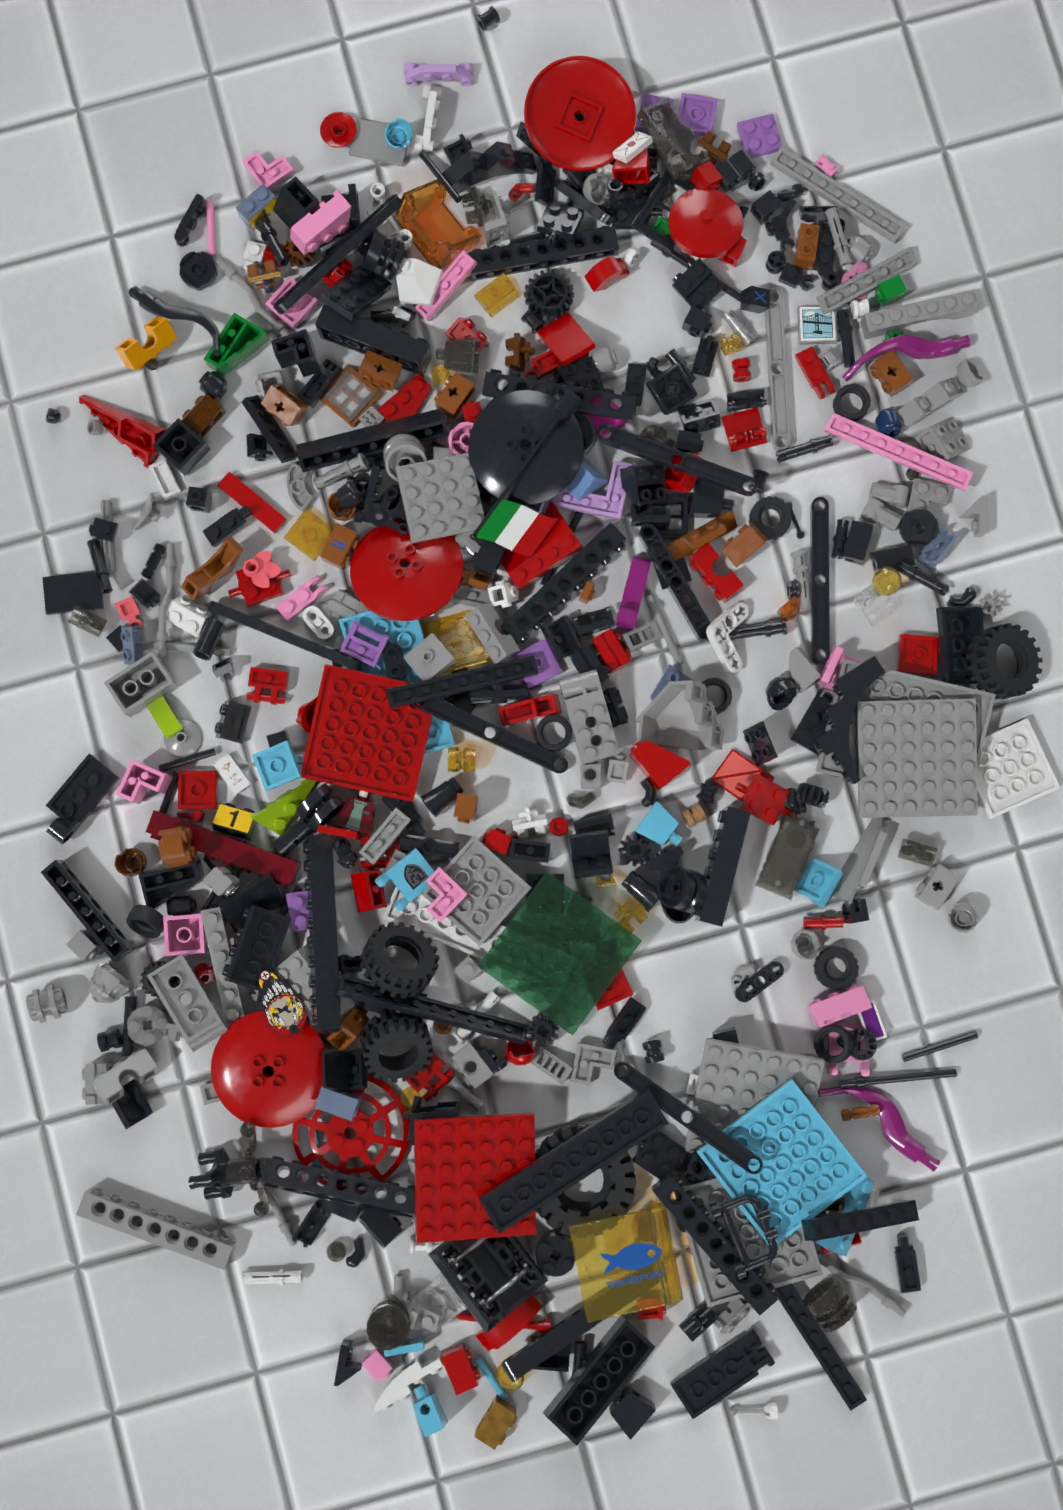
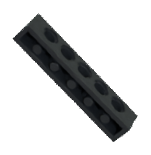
M55 860L41 871V874L113 962L121 961L135 949L63 860Z

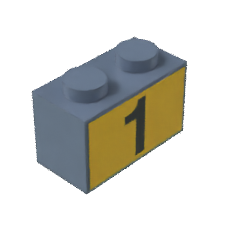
M263 183L236 207L239 217L253 230L256 228L255 221L262 216L268 217L273 213L277 198Z

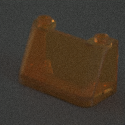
M436 179L403 193L401 198L403 203L396 210L395 217L401 229H407L412 233V243L427 262L434 267L443 269L452 263L463 250L467 252L480 241L482 235L474 226H468L465 229L461 226L444 204L446 190Z

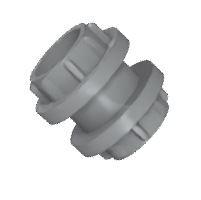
M49 985L47 986L48 992L40 993L39 989H34L32 994L26 997L27 1009L32 1021L39 1020L40 1023L46 1022V1016L53 1014L55 1019L61 1018V1014L67 1012L68 1006L63 988Z

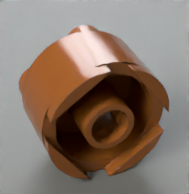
M179 826L160 830L158 836L162 835V841H158L162 862H167L168 864L165 867L169 869L192 864L193 858L197 857L195 846L191 845L190 839L193 837L191 828Z

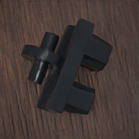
M704 1301L679 1324V1327L693 1342L719 1317L711 1307H707V1303Z

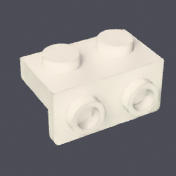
M179 596L172 601L166 620L199 638L207 619L211 618L213 613L208 611L206 607L195 604L190 598Z

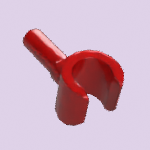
M196 809L193 815L177 812V817L188 818L197 822H202L205 813Z

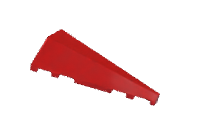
M87 395L79 396V403L85 404L91 410L90 414L93 417L97 416L103 422L102 425L121 444H126L132 450L131 454L134 457H139L144 462V467L149 468V465L153 464L159 452L152 445L165 432V429Z

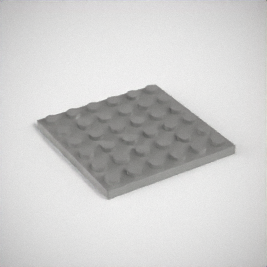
M976 698L863 701L857 703L858 776L861 780L858 782L859 818L978 815Z
M706 1038L692 1109L719 1129L724 1130L791 1078L815 1108L825 1061L817 1057ZM691 1113L690 1121H689V1122H691L692 1119H693L692 1113ZM688 1129L684 1147L685 1151H697L707 1142Z
M716 1176L683 1186L686 1191L690 1189L697 1197L695 1201L699 1206L703 1204L710 1212L708 1216L712 1221L715 1219L709 1204L717 1202L720 1205L732 1200V1197ZM674 1191L676 1199L680 1198L681 1193ZM691 1206L684 1209V1213L687 1215L694 1212V1208ZM739 1206L728 1210L750 1261L768 1254L770 1251L769 1245ZM723 1217L717 1219L723 1227V1234L726 1237L730 1235ZM700 1222L697 1225V1228L699 1230H704L707 1228L708 1224L706 1222ZM802 1226L777 1245L778 1252L774 1260L757 1267L764 1275L762 1279L766 1283L770 1282L775 1288L823 1275L814 1242L805 1241ZM686 1231L707 1307L743 1298L741 1293ZM715 1237L711 1240L710 1243L712 1245H718L721 1242V1239ZM727 1253L724 1256V1259L727 1261L734 1258L732 1253ZM755 1284L751 1287V1291H759L761 1286Z

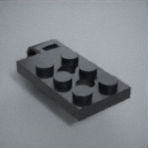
M88 754L45 805L60 817L49 825L46 832L61 845L66 843L120 777L92 754ZM91 775L97 778V782L93 786L88 784V778ZM79 790L84 792V798L81 801H78L75 797L76 792Z

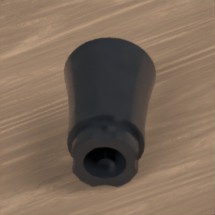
M451 777L448 781H444L430 792L420 796V799L436 818L450 803L457 799V794L463 793L464 790L456 779Z
M635 871L630 872L621 883L627 889L626 891L648 913L659 901L657 887Z

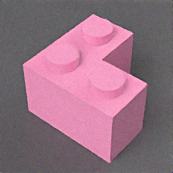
M131 759L116 795L130 802L141 804L148 788L166 794L173 776Z

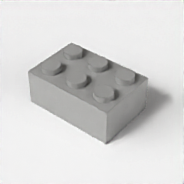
M151 651L104 682L124 715L132 717L147 707L148 704L178 686L160 656L154 651Z

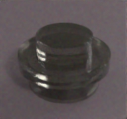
M340 1241L330 1243L326 1251L328 1258L334 1262L343 1260L347 1252L346 1246Z

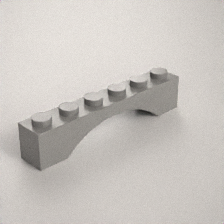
M969 290L865 313L860 321L865 340L883 336L886 332L890 333L894 329L897 330L921 322L939 319L956 320L973 316L979 306L975 290Z

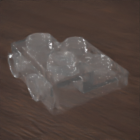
M442 1273L433 1278L428 1285L413 1296L419 1305L424 1303L443 1312L439 1327L467 1308Z

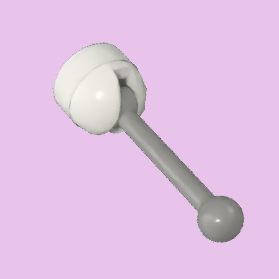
M777 1402L767 1403L763 1409H736L731 1407L729 1410L732 1416L742 1413H764L768 1419L778 1420Z

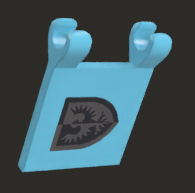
M415 848L388 871L376 878L375 883L382 887L390 879L404 895V897L394 903L396 909L402 911L412 900L426 890L429 886L426 880L435 871Z

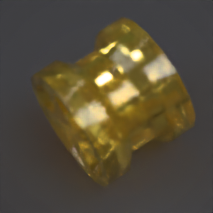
M735 333L727 338L724 336L720 337V346L724 356L729 355L733 351H740L739 340Z

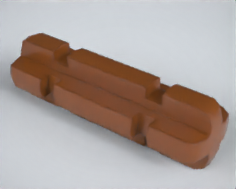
M878 1104L841 1111L843 1121H849L851 1118L854 1120L866 1118L869 1115H880Z

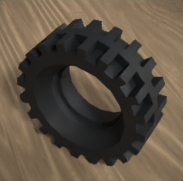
M1007 623L979 632L980 635L974 636L972 639L975 643L970 644L968 647L971 650V654L966 655V660H970L971 666H967V670H972L973 676L970 677L971 681H977L978 685L976 688L978 690L984 689L985 692L996 694L995 699H1007L1026 694L1027 691H1031L1034 688L1032 684L1038 683L1039 679L1036 675L1042 673V669L1038 668L1039 663L1043 662L1042 658H1038L1037 652L1041 651L1040 647L1035 648L1033 643L1036 639L1028 637L1029 631L1027 629L1020 631L1021 626L1018 624L1012 626V623ZM1001 644L1010 646L1017 659V671L1013 678L1004 676L997 665L996 653Z
M389 922L387 927L382 924L378 930L374 929L360 956V959L363 960L360 965L361 969H366L364 973L365 978L370 977L372 979L370 984L373 987L377 984L381 987L380 992L389 991L391 997L400 994L401 998H406L408 993H410L411 997H414L418 991L422 993L426 986L428 987L439 967L437 963L440 958L439 955H435L438 949L436 946H431L432 939L430 937L426 939L423 936L425 932L422 930L419 932L415 931L414 925L405 927L404 922H399L398 926H395L394 922ZM398 946L409 951L417 960V967L403 969L394 965L387 958L385 948Z

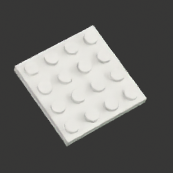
M1028 718L985 737L977 769V792L988 819L997 817L1060 789V785Z

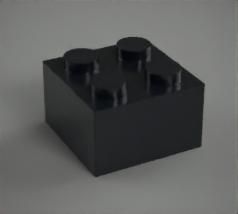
M179 418L152 445L184 476L211 450L206 442Z

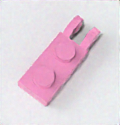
M318 575L304 583L275 606L287 622L315 602L328 589L326 584H323L314 593L310 590L320 581L321 578Z

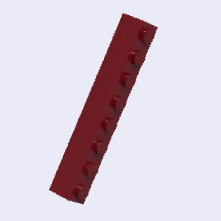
M153 810L146 829V833L151 834L150 838L161 841L162 835L158 836L160 830L179 826L190 827L193 836L190 839L191 845L195 846L197 853L198 851L204 853L205 858L214 861L216 858L221 859L224 865L230 867L234 865L240 866V870L251 874L254 871L259 873L258 877L269 872L272 878L277 880V884L285 887L288 884H294L301 862L252 844L241 842V840L175 816Z

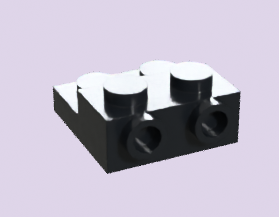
M698 258L697 260L692 259L686 265L687 270L683 274L678 273L673 278L672 288L690 307L694 306L703 310L725 288V285Z

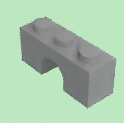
M491 602L475 607L465 616L494 664L507 661L520 651L511 634L502 635L495 628L494 623L500 617Z
M145 1048L141 1051H135L127 1060L120 1061L108 1072H102L97 1075L95 1080H93V1088L107 1107L124 1096V1090L120 1084L123 1078L132 1076L140 1084H143L158 1074V1065Z

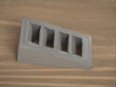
M655 620L621 636V644L623 648L627 647L630 653L664 637ZM648 628H651L655 636L654 638H652ZM641 631H644L648 639L647 641L645 640ZM635 634L637 635V637H638V639H639V641H640V644H638V641H637V639H636V637H635Z
M539 1046L531 1064L562 1085L573 1069L571 1065L542 1046ZM542 1053L546 1054L542 1062L539 1064L537 1061L542 1055ZM548 1058H552V1061L550 1062L548 1067L545 1068L544 1065L547 1062ZM555 1062L559 1063L555 1071L551 1072L550 1070ZM563 1066L565 1067V1070L559 1077L557 1074Z

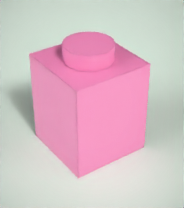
M378 1344L363 1359L362 1365L379 1382L382 1378L385 1380L392 1374L394 1361L389 1356H384V1350Z

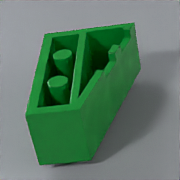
M233 313L220 333V355L215 356L213 354L212 345L204 357V361L209 368L225 376L270 339L266 331L238 314Z

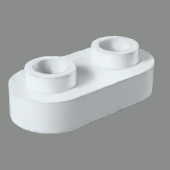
M310 606L304 610L303 620L319 639L329 640L334 636V626L319 608ZM316 614V619L311 620L310 616ZM324 628H328L327 634L322 633Z

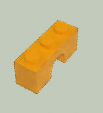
M156 316L143 326L147 332V341L144 345L141 346L138 340L129 337L115 347L127 368L132 370L141 369L148 360L157 357L161 350L170 347L173 341L178 338L166 318Z

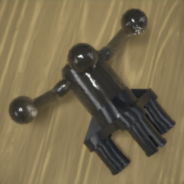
M244 1122L240 1127V1133L244 1137H249V1147L244 1152L245 1158L231 1160L223 1147L216 1148L214 1151L199 1153V1165L214 1164L211 1170L204 1175L190 1176L188 1183L194 1182L189 1185L190 1189L205 1187L204 1198L206 1200L219 1197L223 1199L230 1198L234 1186L249 1184L251 1190L257 1191L260 1200L254 1206V1214L257 1217H265L269 1212V1201L264 1187L258 1180L262 1176L266 1158H256L254 1156L257 1146L256 1126L252 1122Z

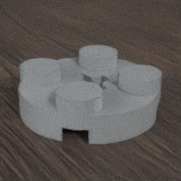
M143 1006L135 1009L128 1017L127 1032L129 1037L137 1044L152 1045L163 1038L167 1030L165 1027L168 1021L159 1008ZM150 1020L152 1028L143 1030V1021L148 1022Z

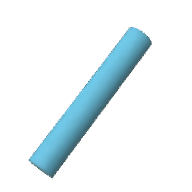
M479 1356L475 1360L476 1364L502 1400L508 1397L507 1392L484 1359Z

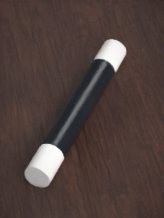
M536 231L502 240L500 245L506 246L512 242L523 243L529 239L537 240L549 235Z

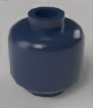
M894 409L881 410L875 419L878 431L891 438L897 436L903 427V422L898 412Z

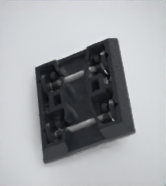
M516 1236L497 1237L500 1240L504 1239L506 1243L503 1242L502 1244L499 1243L496 1237L489 1240L488 1238L444 1241L428 1254L485 1333L489 1332L548 1281L547 1277ZM515 1255H516V1256L518 1257V1259H519V1260L517 1261V1264H518L519 1267H517V1265H516V1264L514 1263V1261H513V1259L515 1258V1257H514Z

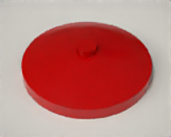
M697 188L683 193L673 203L668 217V229L675 244L684 252L699 258H716L731 251L738 243L743 230V216L736 202L725 193L711 188Z

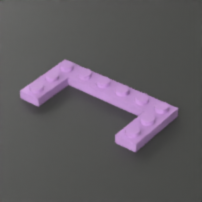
M614 460L606 496L590 493L578 501L566 489L560 495L549 500V503L553 501L557 508L621 520L626 493L622 489L620 469L632 467L633 464Z

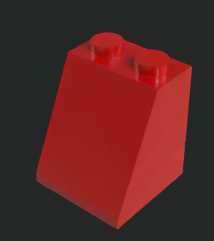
M645 740L643 743L638 741L630 749L632 752L629 757L657 791L691 764L688 760L648 740Z

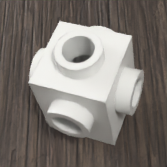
M506 580L495 582L496 586L487 588L492 606L501 605V608L513 606L512 602L519 600L518 589L514 582L507 583Z

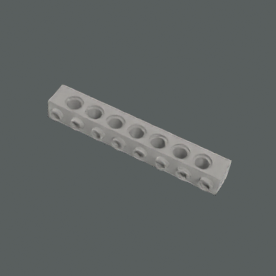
M93 1187L84 1192L76 1213L77 1216L223 1270L228 1266L236 1242L232 1241L231 1237L221 1235L220 1237L213 1234L214 1232L210 1229H199L191 1222L185 1221L183 1223L177 1221L175 1216H164L158 1214L159 1211L156 1209L140 1207V1204L137 1202L123 1201L122 1197L118 1195L104 1194V1191L99 1188ZM99 1202L105 1204V1211H102L99 1208ZM117 1209L123 1210L124 1218L117 1215ZM135 1216H140L143 1223L138 1224L135 1221ZM155 1222L160 1224L161 1231L154 1229L153 1224ZM173 1229L179 1232V1238H175L172 1235ZM191 1236L198 1239V1245L191 1243ZM208 1244H215L217 1247V1251H211L208 1247Z

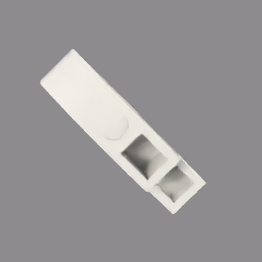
M441 1353L425 1362L422 1361L419 1355L396 1372L380 1393L374 1407L375 1412L379 1410L386 1411L393 1406L392 1403L398 1400L400 1402L406 1400L412 1392L413 1386L411 1383L414 1385L424 1380V1376L430 1373L434 1375L441 1371L443 1366Z

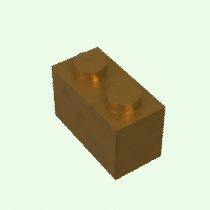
M496 1395L475 1429L474 1437L494 1450L498 1444L501 1446L506 1439L507 1434L505 1432L508 1427L512 1428L517 1420L516 1407Z

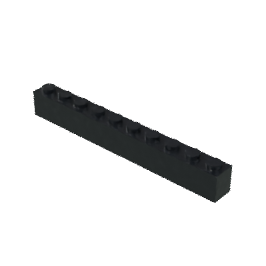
M309 835L306 842H303V853H306L304 872H307L304 888L305 891H308L305 909L309 911V917L306 918V929H309L310 937H307V948L310 949L308 968H311L308 985L309 988H312L309 1006L313 1008V1016H310V1027L313 1028L314 1033H338L341 1030L340 996L337 995L339 966L332 836Z

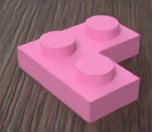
M256 151L242 161L260 186L264 183L269 190L295 173L284 155L268 165L259 152Z
M440 867L426 880L439 894L426 910L441 923L468 894Z

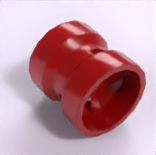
M738 358L731 362L732 369L734 370V382L741 383L752 379L751 372L749 371L751 366L750 359Z

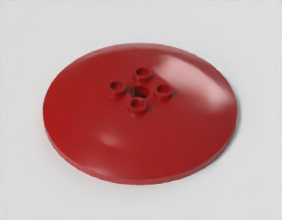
M569 56L552 62L535 77L525 99L524 122L531 143L547 161L565 170L587 172L602 168L615 160L613 151L632 137L636 122V106L629 85L612 66L602 60L589 56ZM581 113L584 116V120L576 121L574 115Z
M401 518L391 519L397 522L398 524H407V522ZM386 525L373 528L362 538L353 553L350 564L351 583L361 603L374 614L393 621L419 620L441 610L458 591L464 572L462 552L453 535L412 544L409 532L407 535L401 536L397 531ZM405 527L400 528L401 532H406L407 530ZM409 561L410 565L403 568L400 566L402 562Z
M259 1010L242 1016L227 1028V1032L221 1035L212 1055L211 1078L219 1100L232 1115L253 1126L276 1128L299 1121L315 1108L321 1087L323 1086L322 1050L326 1049V1046L320 1035L313 1032V1028L310 1027L307 1021L297 1033L289 1036L280 1035L269 1026L264 1011ZM264 1067H273L274 1074L271 1076L266 1075Z

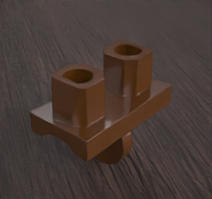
M709 130L697 142L700 147L709 153L701 151L699 156L704 158L702 164L711 161L715 165L717 160L712 155L722 161L727 160L731 145L723 140L718 149L712 146L717 136Z
M514 333V337L505 341L506 349L513 351V356L505 357V366L517 369L519 372H525V361H530V356L535 355V349L530 347V342H526V339L521 337L520 333Z

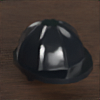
M775 677L769 682L765 692L767 702L773 710L778 711L786 708L796 696L797 687L793 679L789 677Z

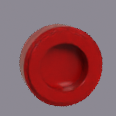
M562 817L552 819L549 825L551 833L555 836L565 835L569 828L568 822Z

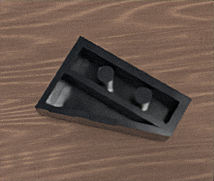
M200 858L194 859L192 864L169 869L164 866L143 871L138 875L146 906L156 908L205 877Z

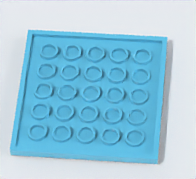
M792 1078L722 1130L763 1160L764 1168L759 1174L748 1173L708 1143L697 1149L699 1156L732 1199L742 1195H752L758 1199L762 1208L767 1207L771 1217L767 1221L770 1227L775 1226L779 1238L775 1239L777 1245L802 1226V1219L815 1217L868 1177ZM751 1159L748 1166L752 1171H756L759 1169L760 1163L757 1159ZM750 1203L740 1205L739 1208L768 1244L753 1206Z

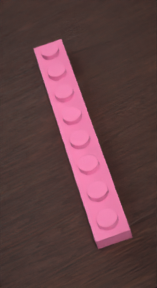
M835 413L832 414L824 431L961 491L966 490L973 475L971 471Z

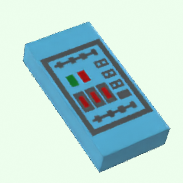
M425 1337L385 1343L384 1356L423 1351L426 1344Z

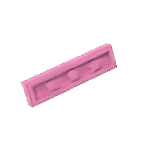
M463 250L441 276L432 306L417 305L414 309L427 321H430L478 263Z

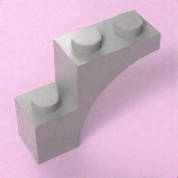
M954 377L938 382L922 396L913 398L897 411L906 427L915 425L940 406L963 394L962 384Z

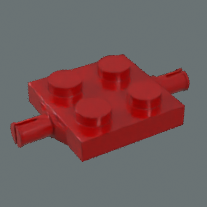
M252 566L250 571H255L256 566ZM243 569L237 570L235 573L238 579V587L228 590L230 598L241 594L248 608L284 595L281 588V580L291 577L290 570L282 571L278 576L269 579V588L256 586L252 578L245 575Z
M755 774L752 783L748 787L740 782L736 784L735 790L744 793L743 802L739 809L751 812L750 815L772 826L775 825L781 813L788 817L792 816L790 813H793V810L784 806L790 792L789 790L758 774Z

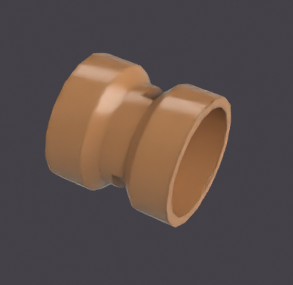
M698 802L692 805L691 809H685L681 812L689 828L694 827L698 821L702 822L707 819Z

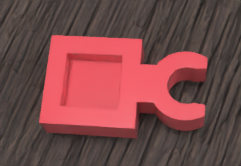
M134 596L115 603L122 621L128 619V626H133L136 622L140 628L144 627L143 622L137 618V615L141 614Z

